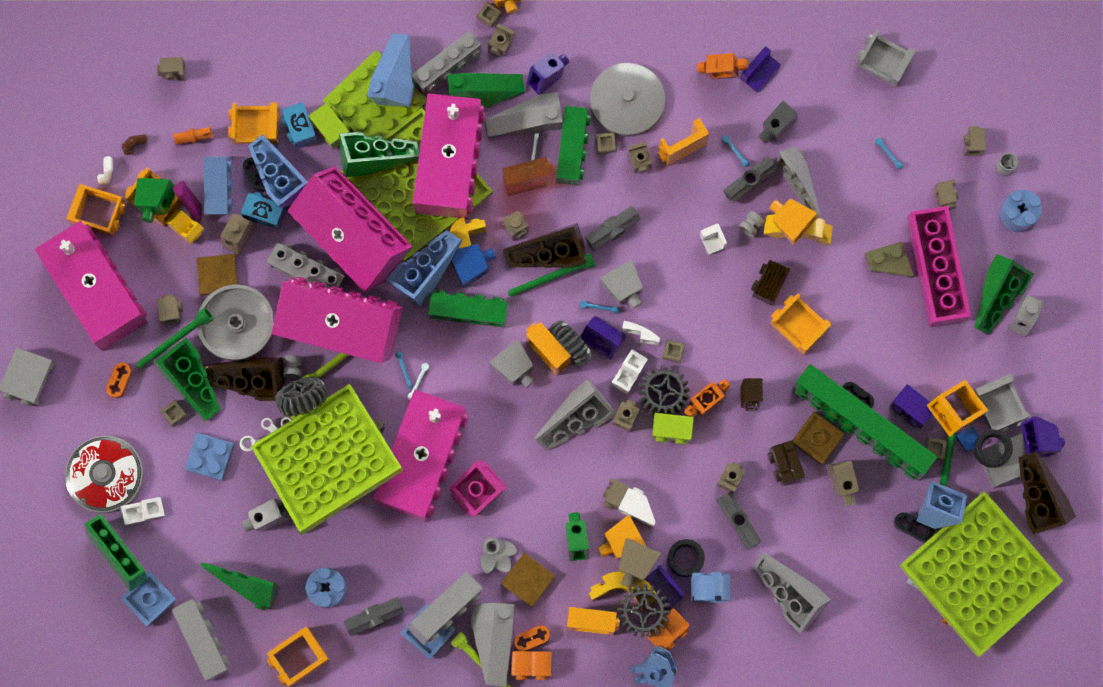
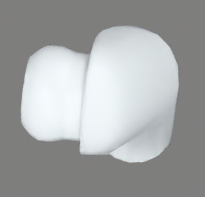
M107 156L103 158L104 174L97 176L99 184L105 183L106 185L111 180L113 172L112 157Z

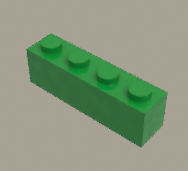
M565 106L556 183L579 186V180H583L584 169H581V162H585L586 151L583 150V145L588 143L589 134L585 133L586 126H590L591 115H587L588 108Z
M437 290L436 293L431 292L429 319L505 328L508 302L504 301L503 298L494 297L491 300L485 299V296L482 295L467 297L464 293L450 295L447 294L448 292Z
M102 514L84 524L87 537L129 591L147 581L144 568Z

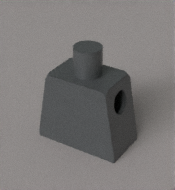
M782 101L763 122L764 130L758 138L765 144L772 137L778 140L797 121V112L785 101ZM777 124L779 127L773 128L772 125Z

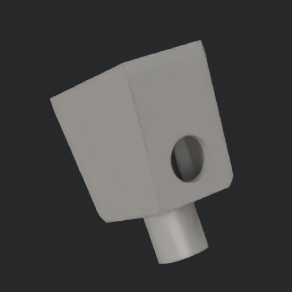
M632 260L600 277L601 285L619 305L627 301L630 307L635 309L642 304L637 295L642 292L643 287Z
M1030 295L1023 296L1007 329L1025 337L1034 326L1044 302Z
M518 339L489 362L490 367L511 385L521 381L528 388L535 382L529 374L534 369L533 364Z
M272 499L249 511L248 515L250 518L242 521V525L246 532L253 529L265 531L292 518L282 500Z

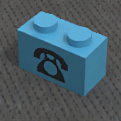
M303 102L281 109L284 115L280 117L284 127L288 126L290 131L287 133L290 144L294 143L297 149L317 141Z
M257 192L254 194L248 193L241 215L249 221L279 230L286 207L279 208L273 200L265 198L263 194Z

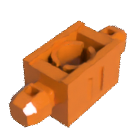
M734 53L707 55L706 61L697 63L696 69L699 73H706L711 79L738 77L739 71L749 68V61L745 58H737Z
M726 379L720 381L717 385L712 381L690 399L691 405L685 409L684 414L689 417H695L697 412L701 417L724 400L725 395L722 392L725 393L730 388V383ZM712 393L714 394L711 403L704 402L702 405L700 404L704 395L711 396Z

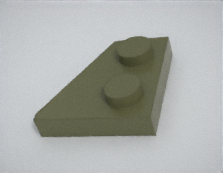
M902 241L865 253L871 272H884L889 275L897 274L907 278L914 276Z

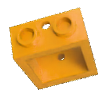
M79 184L66 219L73 225L80 221L88 196L115 203L116 206L108 228L81 220L84 225L88 224L93 231L113 237L114 233L119 229L120 216L126 210L125 200L121 196Z
M541 322L537 325L533 323L526 330L527 344L557 376L571 364V355Z
M966 380L943 392L926 405L949 436L954 435L989 411ZM956 393L971 413V416L963 421L946 400L947 397Z
M569 607L567 630L614 635V632L619 630L620 619L616 617V612Z
M307 626L266 653L269 657L267 662L272 669L276 668L280 673L277 676L283 686L287 684L288 687H292L330 661ZM301 637H304L319 660L290 679L275 655Z

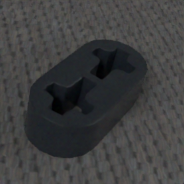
M247 158L243 162L245 174L257 191H266L264 185L258 184L256 177H260L256 165L254 166L256 170L254 174L251 169H248L250 163L255 165L253 158Z
M846 382L842 386L844 389L845 387H852V392L857 395L855 397H860L862 400L867 398L869 400V407H873L874 398L857 384Z

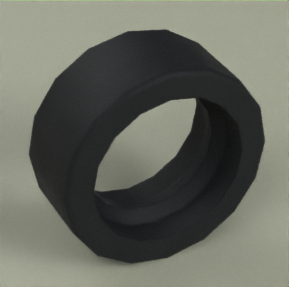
M992 429L985 431L976 439L973 452L980 464L985 467L996 468L1002 466L1010 459L1013 453V444L1006 433ZM993 437L1001 440L1005 450L1000 459L990 460L984 456L982 444L986 439Z
M683 539L674 543L667 556L668 566L673 573L681 577H690L692 573H698L705 560L704 550L700 544L690 539ZM690 547L697 553V563L693 568L685 570L677 566L674 557L678 549Z

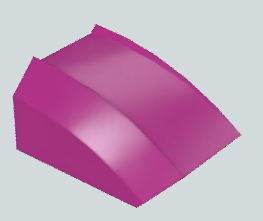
M483 460L476 461L449 487L452 498L467 515L472 517L478 515L507 489L505 483L491 469L489 464Z

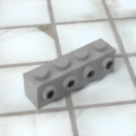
M469 30L412 74V83L424 96L427 93H431L440 83L448 80V74H454L456 71L464 68L469 61L477 58L482 52L481 43Z
M277 243L266 262L270 268L290 278H295L296 276L307 279L306 282H322L325 284L324 287L328 288L332 286L343 288L347 281L343 275L344 272L337 268L332 270L326 267L327 264L318 259L314 261L310 259L308 254L302 251L297 253L293 251L294 248L286 243H283V245Z
M466 571L410 623L408 629L423 645L428 641L430 643L434 642L439 637L438 632L442 628L444 630L448 629L453 624L452 619L456 615L458 617L462 616L467 611L466 606L470 602L474 604L480 599V592L483 588Z
M191 599L171 609L205 681L209 682L230 671L228 668L230 662L225 654H221L219 649L222 647L217 636L214 638L211 630H213V626L209 619L205 620L202 614L205 610L201 602Z

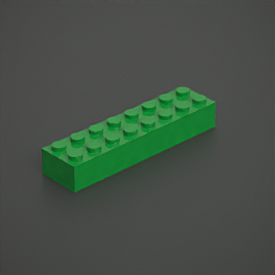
M811 364L808 365L792 388L797 397L800 399L805 398L810 402L812 408L817 411H823L827 419L841 424V428L845 432L856 435L860 443L871 446L875 454L880 457H886L890 465L897 469L901 468L905 471L904 474L911 480L916 479L918 481L923 477L938 457Z

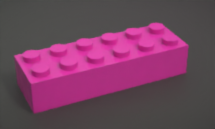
M948 206L910 212L907 221L929 327L967 321L971 317Z

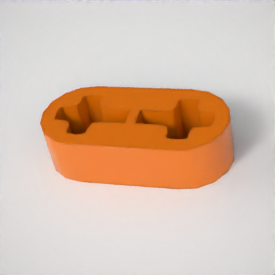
M121 362L114 367L106 387L110 397L118 399L124 395L133 373L132 368L128 364ZM125 367L127 374H123L121 379H119L121 374L118 371L119 369L123 370ZM119 382L118 388L120 391L113 394L111 388L116 387Z
M542 625L518 634L514 639V645L519 651L530 650L546 643L549 640L550 632L547 627ZM537 630L546 631L547 634L544 635V640H541V638L533 639V636L538 634ZM520 637H523V639L531 638L532 640L526 643L527 647L525 648L522 645H517L520 642Z

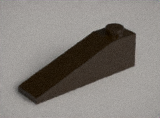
M578 223L503 249L509 267L570 268L587 262L584 240Z
M282 357L257 358L203 365L211 386L223 390L229 389L243 396L248 395L254 397L255 400L276 401L275 396L283 387L284 366Z
M1034 451L1019 456L1020 476L1024 485L1023 499L1026 502L1025 516L1033 534L1065 525L1073 520L1076 515L1069 499L1038 452Z

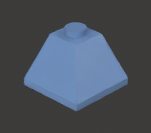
M930 481L919 508L917 522L934 529L961 524L967 495Z

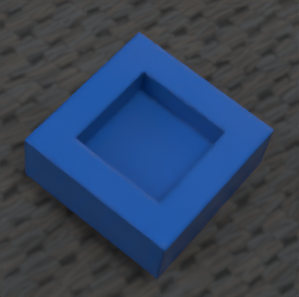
M971 426L957 435L956 439L967 453L974 448V443L979 434Z

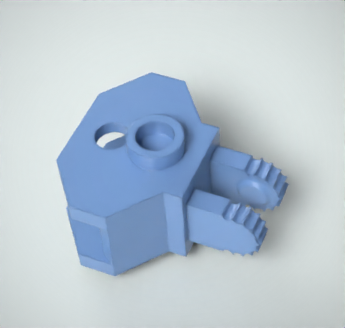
M661 646L652 647L649 658H646L643 663L631 666L629 670L631 674L644 673L634 679L636 685L648 682V685L653 684L656 687H672L677 667L671 652Z

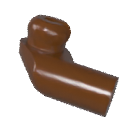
M146 134L130 136L122 144L123 153L131 155L135 145L146 144Z

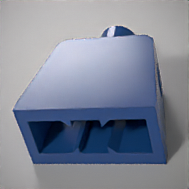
M478 244L457 249L451 263L463 288H466L489 272L487 262L496 259L492 248L481 252Z

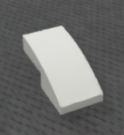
M623 322L622 332L641 335L639 343L659 345L660 338L650 330L632 322Z
M631 349L611 385L628 394L648 359Z
M161 497L124 505L120 509L124 526L165 516Z

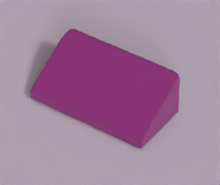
M182 180L172 188V191L196 221H200L202 205Z

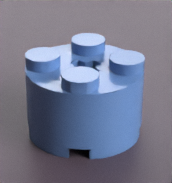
M1015 190L1001 204L999 209L1000 220L1010 231L1023 232L1028 230L1041 216V200L1030 191Z
M323 567L315 570L308 577L305 590L308 598L315 605L321 608H334L345 600L347 596V582L338 571ZM325 584H326V585L331 584V585L329 586V588L331 589L329 592L324 591V587H323V586H324Z
M710 572V575L692 573L691 602L701 603V600L707 603L730 602V574H722V572Z

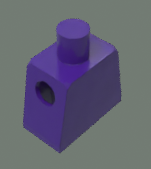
M554 53L549 54L530 67L527 83L537 95H540L562 77L564 67L569 63V59L564 54L558 58Z
M1037 416L1021 423L1027 454L1037 451L1040 457H1050L1060 452L1064 447L1065 440L1059 436L1058 427L1055 424Z

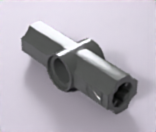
M767 156L754 167L746 170L740 178L723 190L727 199L734 204L750 190H754L759 183L778 169L775 162ZM746 177H753L755 182L748 183Z
M630 206L617 216H611L606 219L599 228L585 236V239L590 248L595 251L610 240L614 241L625 233V230L639 222L641 218L636 209Z
M731 491L716 500L746 550L762 542L748 520L747 514L743 512ZM741 516L744 519V524L741 526L736 525L734 517Z
M396 597L380 605L370 606L364 609L362 613L344 620L349 635L354 636L366 629L376 628L386 623L387 620L405 612L399 598Z

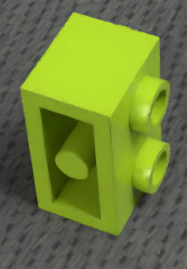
M325 103L311 113L309 119L333 150L340 145L339 134L349 133L350 127L345 120L341 122L337 117L339 113L334 106L330 107Z
M655 413L652 439H656L658 443L675 441L677 445H687V443L691 442L694 417Z

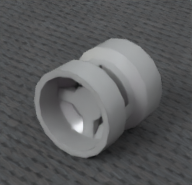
M1013 153L1003 154L996 163L997 172L1002 176L1012 174L1018 166V158Z
M750 211L746 216L747 219L739 225V229L747 236L754 238L757 234V229L761 228L765 221L758 214Z
M297 355L285 356L284 364L286 368L283 369V377L288 379L302 378V370L300 368L303 365V358Z

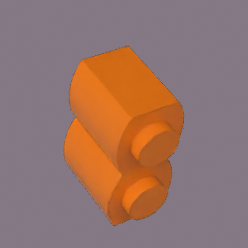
M674 608L671 610V614L665 616V618L669 619V622L663 620L661 622L665 628L657 627L659 634L652 630V637H649L648 633L645 635L655 647L661 646L668 651L675 646L673 642L678 637L682 639L690 632L687 629L690 624Z
M512 651V676H516V680H528V676H536V680H547V676H552V652Z

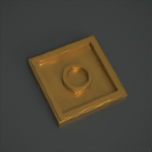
M235 254L197 257L200 296L210 295L224 286L238 285Z
M814 411L796 434L793 442L797 448L823 465L845 433Z
M524 552L501 582V585L530 607H533L555 578V575Z

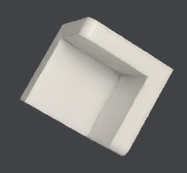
M718 223L700 231V238L708 255L726 249L727 242Z

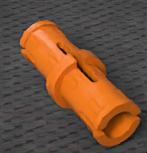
M208 126L206 128L196 130L191 128L186 132L174 133L173 139L176 140L174 143L175 145L188 142L197 143L198 140L213 138V133L210 131L212 129Z

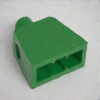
M137 179L134 205L143 213L142 221L152 223L155 214H167L175 196V193L172 191L175 184L170 179Z
M573 512L568 514L569 522L566 523L569 560L589 559V546L586 524L584 520L581 521L579 512Z

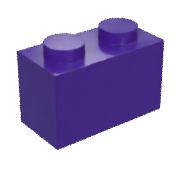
M908 384L890 404L893 407L892 410L900 416L904 415L908 419L907 422L914 428L918 427L921 429L933 415L926 406L930 401Z

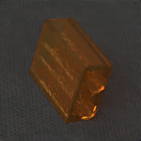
M547 157L502 168L503 181L508 196L551 185V179L554 178L552 162L547 161Z

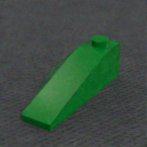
M448 74L450 96L481 99V106H484V109L525 93L523 74Z
M361 132L339 134L341 165L345 177L364 176L419 160L420 150L418 143L414 141L396 138L387 140L382 139V136L379 135L369 137L364 136V133Z
M996 254L987 271L974 328L989 335L1002 319L1003 312L1014 305L1013 300L1018 294L1022 295L1026 291L1034 273L1015 261Z
M187 338L181 340L153 362L167 381L204 421H207L220 410L214 391L207 378L206 370L202 365L199 352Z
M201 562V567L255 604L254 608L266 611V608L272 609L279 588L275 583L253 576L246 577L244 574L235 571L230 572L227 569Z

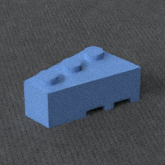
M232 156L203 157L204 214H229L230 210H233V199H231V191L233 190V181L231 180L233 169Z

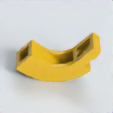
M776 214L767 215L765 218L764 234L776 239L785 238L773 222V217ZM818 218L802 238L829 245L831 244L833 226L826 224L825 220Z
M612 572L602 576L605 584L601 585V583H598L590 588L591 592L588 595L591 600L594 601L613 590L629 592V588L621 585L624 573ZM635 579L632 590L633 592L637 591L636 585H639L640 590H643V585L647 584V590L650 591L651 585L646 580L642 582ZM642 595L634 597L638 605L641 604ZM648 595V606L657 602L654 597ZM645 600L643 601V605L641 606V610H643L644 608H646V606H645Z

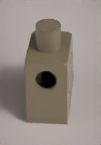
M233 213L221 234L222 247L240 256L256 224Z
M841 461L826 466L835 495L843 497L845 506L856 504L854 493L858 492L859 488L852 461ZM846 481L847 487L844 489L843 484Z
M626 538L618 571L624 573L621 585L632 588L635 579L643 582L661 553Z

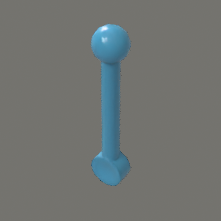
M724 135L722 141L730 146L742 161L744 167L749 166V161L745 160L730 142V137Z
M877 138L875 144L881 146L896 164L897 169H902L903 164L898 162L885 147L882 138Z
M584 300L580 302L582 309L590 307L612 311L615 314L619 312L617 306L607 307L589 304Z
M397 352L395 357L399 359L408 388L411 389L412 385L402 359L403 354L402 352Z

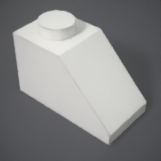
M635 487L633 489L628 488L618 512L627 516L630 515L631 518L653 528L655 519L647 497L643 495L644 492Z

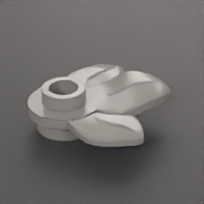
M497 538L486 539L483 543L484 553L480 559L482 569L486 574L490 573L494 568L502 572H509L511 568L509 556L517 553L515 546L508 541L500 542ZM489 545H496V549L494 551H490Z

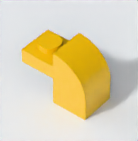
M178 208L165 221L171 229L190 244L197 240L204 231L198 222L193 221L185 212Z
M464 217L455 221L450 229V233L462 240L459 248L471 246L470 235L487 231L484 219H473L466 224Z

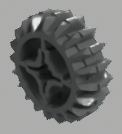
M563 320L554 322L548 329L571 355V363L576 367H582L592 358L590 349Z
M661 365L659 372L656 367H653L654 374L650 371L646 372L649 378L642 376L641 380L644 383H639L638 387L644 390L638 391V395L644 397L640 398L639 401L640 403L647 402L643 408L647 409L650 406V414L656 410L657 413L664 412V414H668V411H670L671 415H675L674 409L681 412L682 409L679 405L686 406L687 403L684 400H688L690 396L684 393L690 392V388L684 387L688 384V380L681 381L685 376L684 374L677 376L678 369L672 373L671 366L668 367L667 371H664V366ZM664 377L662 384L650 385L653 380ZM670 379L678 385L680 392L670 387ZM666 383V392H668L669 394L666 393V395H664L663 400H661L662 391H660L659 389L662 390ZM648 391H652L653 394L658 396V404L651 400ZM678 398L675 403L663 406L666 399Z
M305 377L304 379L300 378L296 381L293 380L292 383H287V386L282 387L275 396L278 410L283 415H288V417L303 415L307 412L310 413L311 410H316V407L321 406L328 397L325 383L317 377Z
M647 584L643 585V590H640L639 585H636V592H633L632 588L628 589L631 593L630 596L626 593L622 594L626 598L625 602L619 600V603L624 605L623 608H617V611H623V615H619L618 618L625 619L621 626L623 627L628 624L629 627L626 629V632L634 629L633 636H636L637 632L640 631L641 638H644V632H648V636L652 637V630L659 634L657 627L665 628L661 624L662 620L669 622V619L665 618L664 614L669 615L671 611H665L664 607H669L670 603L663 604L662 601L667 597H659L662 592L660 589L656 594L653 593L655 586H651L650 591H648ZM642 595L641 604L638 607H628L629 602L634 597ZM648 595L658 601L660 609L648 606ZM645 600L646 609L655 612L646 614L647 616L644 617V622H642L641 613L633 610L641 608ZM627 613L637 614L640 617V627L631 623ZM660 615L658 621L653 626L646 628L648 616Z

